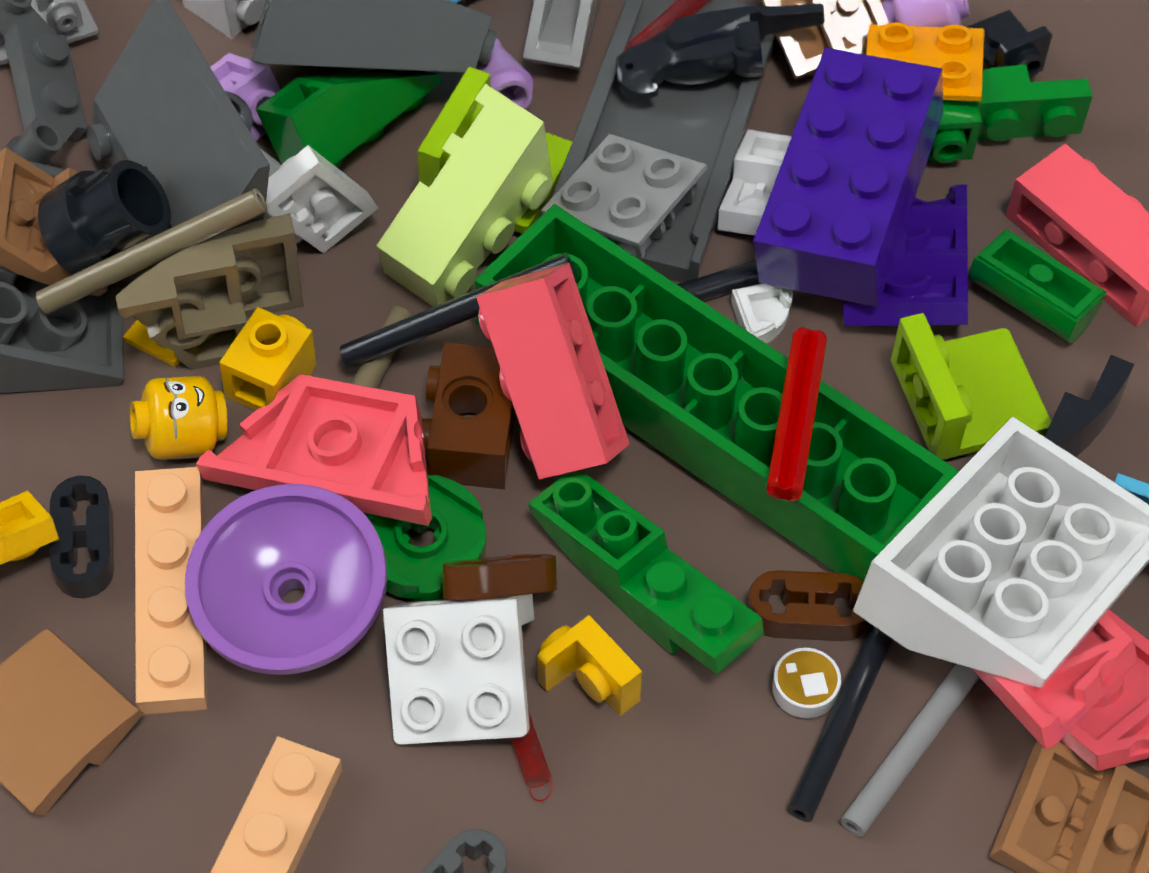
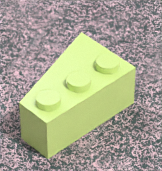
M486 83L475 98V101L481 104L483 108L464 137L460 138L452 132L442 147L445 152L451 155L430 187L419 181L376 245L384 273L432 307L447 302L453 297L456 298L464 295L476 278L477 268L491 252L497 254L504 249L514 233L515 223L528 209L535 210L547 198L552 188V174L544 122Z

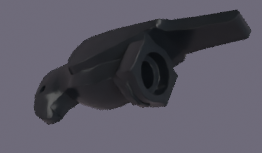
M821 3L784 6L753 5L709 11L676 19L666 29L647 41L627 49L616 57L619 91L630 100H646L658 96V85L664 80L678 84L693 85L718 80L733 72L746 78L764 76L761 41L767 35L823 25L825 23L824 5Z

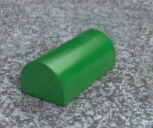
M1007 229L1001 232L974 257L968 273L969 280L1070 344L1074 343L1088 328L1107 294L1102 288Z

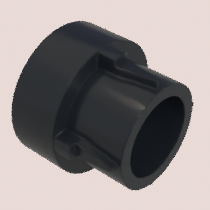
M130 160L119 161L110 168H104L98 172L86 170L76 173L48 191L42 197L38 208V222L43 240L55 260L71 275L172 228L170 224V204L162 185L148 170L147 166L144 167Z

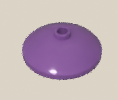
M282 484L252 491L228 504L209 521L200 533L190 553L185 575V593L188 608L204 640L219 655L231 663L250 671L271 675H288L311 671L331 663L347 653L365 636L373 625L383 604L387 586L385 553L374 526L365 514L339 494L327 489L304 484ZM301 589L305 591L303 597L295 603L283 601L285 594L290 590Z

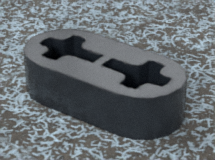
M79 475L67 478L58 484L51 495L50 515L59 539L50 543V563L56 584L61 591L73 598L85 599L96 596L104 591L113 578V511L106 487L99 480L91 476ZM89 501L90 506L86 509V525L77 526L73 511L77 509V502ZM87 547L91 562L87 564L85 573L74 574L73 567H76L78 563V548Z

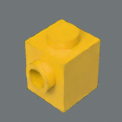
M257 307L219 361L225 397L256 411L258 408L269 405L275 399L277 393L299 374L310 376L317 366L313 331L292 316H278Z

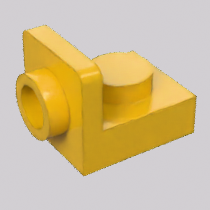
M590 615L572 628L569 626L558 628L542 643L537 655V681L546 691L552 689L575 671L577 680L584 691L598 703L605 700L619 716L640 701L642 670Z

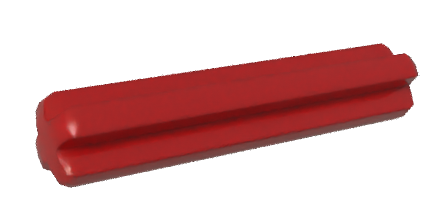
M801 327L793 332L766 488L768 495L773 499H784L794 502L802 496L827 344L826 335L819 329L810 330Z

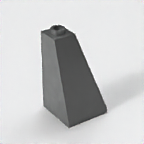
M266 0L248 59L261 64L466 72L468 67L476 69L477 63L487 64L494 47L497 32L489 29L493 16L448 0Z

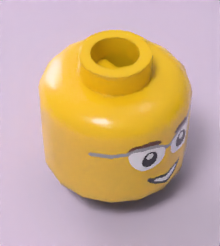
M186 376L150 379L142 392L141 401H131L130 429L134 440L144 439L147 451L155 459L199 458L207 450L213 451L217 441H223L226 438L228 421L224 394L220 390L214 391L209 380L205 377Z

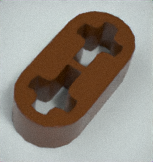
M517 554L442 563L444 599L482 600L557 590L556 555Z
M777 570L758 576L751 585L747 607L762 617L764 636L783 639L849 641L863 635L869 627L868 621L853 612L864 583L857 576L845 573ZM770 595L782 596L783 604L786 606L785 613L778 614L772 612V606L769 603ZM835 599H847L848 606L852 609L851 616H839L838 608L834 606Z

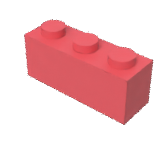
M1065 143L1015 179L1005 216L1060 263L1106 291L1107 294L1104 301L1132 325L1137 327L1149 318V212L1144 209L1136 198L1127 195L1105 177L1094 163L1081 157Z
M569 263L502 281L476 297L480 307V327L485 337L492 342L500 365L499 378L501 388L507 399L513 403L521 426V446L526 457L533 461L538 479L606 464L630 444Z

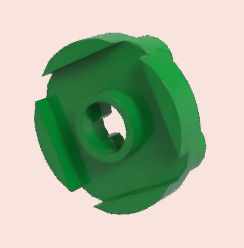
M427 475L432 519L428 526L364 513L374 526L385 553L387 564L386 591L402 598L413 599L415 602L444 600L442 563L485 558L487 533L483 521V512L478 500L461 484L439 475ZM427 527L435 530L433 534L434 543L423 547L411 545L410 537L406 534L411 529L419 533L425 531Z

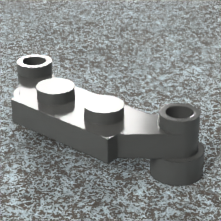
M0 0V46L6 44L24 133L21 136L12 138L5 147L28 161L51 166L50 160L60 150L66 140L77 142L87 130L67 37L57 34L31 7L32 0Z

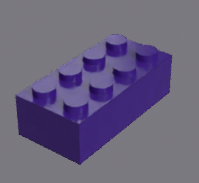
M824 48L753 240L759 283L878 307L943 116L942 68Z

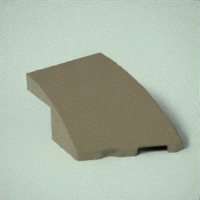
M290 213L258 220L224 231L161 261L136 278L115 296L119 315L124 319L130 316L136 318L147 327L150 339L161 347L173 350L175 358L191 370L218 365L247 323L246 318L251 317L257 307L271 313L304 307L296 237Z

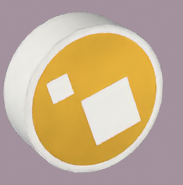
M813 648L791 650L783 655L776 664L772 680L774 699L790 715L799 718L819 717L827 713L837 700L841 685L840 670L835 661L820 650Z

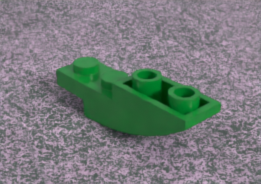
M1026 64L984 69L982 74L981 102L943 100V116L927 162L951 163L958 160L973 159L976 143L979 140L1004 141L1011 138L1062 137L1071 134H1081L1093 97L1088 78L1030 82Z
M582 470L564 474L528 503L532 515L576 567L628 618L669 653L673 654L681 647L717 675L764 635L761 616L668 549L664 530Z

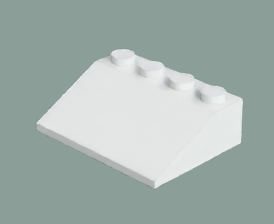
M1012 417L874 558L853 612L908 650L1042 688L1149 563V504Z

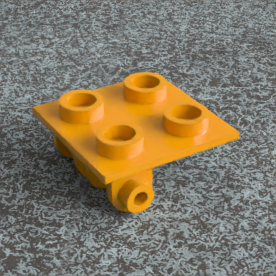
M899 22L886 25L869 24L866 55L942 68L943 100L981 102L984 29L967 28L955 24L944 27L909 26Z

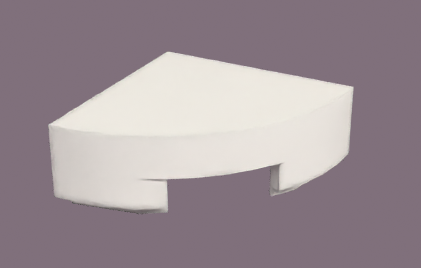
M759 284L732 290L730 303L739 326L766 344L781 333L787 324L791 311L793 290L769 284Z

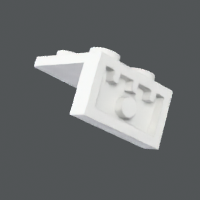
M309 145L297 155L287 159L282 165L261 149L270 164L266 197L267 211L264 214V219L290 213L297 244L304 239L324 254L378 209L365 189Z
M532 594L482 600L448 599L407 602L383 609L393 737L397 744L523 737L528 734L530 726L521 625L535 620Z

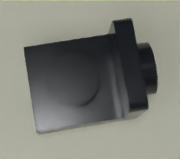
M1010 9L967 26V28L984 29L983 70L1026 64L1030 79L1040 71H1043L1052 39V33L1046 26L1028 32Z

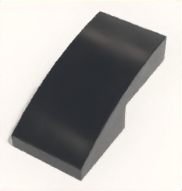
M1110 355L1090 401L1065 392L1044 437L1074 457H1077L1101 433L1114 414L1123 396L1134 364Z

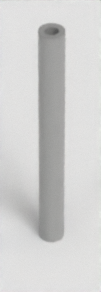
M959 664L953 667L841 818L840 822L848 832L857 837L864 836L980 678L972 668Z

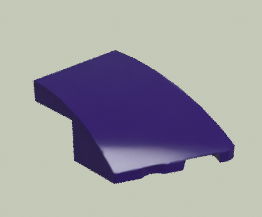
M967 184L950 186L948 198L926 202L915 197L878 307L844 300V326L899 325L900 318L920 313L925 314L929 325H968Z

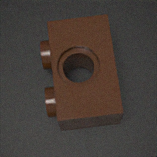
M444 342L441 366L430 365L428 370L426 403L434 404L432 419L422 418L425 456L428 457L429 475L446 477L464 486L505 490L516 412L512 401L507 399L501 388L499 378L500 365L493 346ZM463 413H475V414H478V415L472 416V417H463V416H460V414H463Z

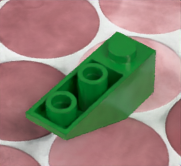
M375 69L302 76L296 78L258 106L256 111L281 164L290 157L297 155L309 145L338 168L346 155L361 144L378 138L383 133L384 126L402 112L410 111L422 104L425 100V95L442 83L443 80L441 75L437 73L396 69Z

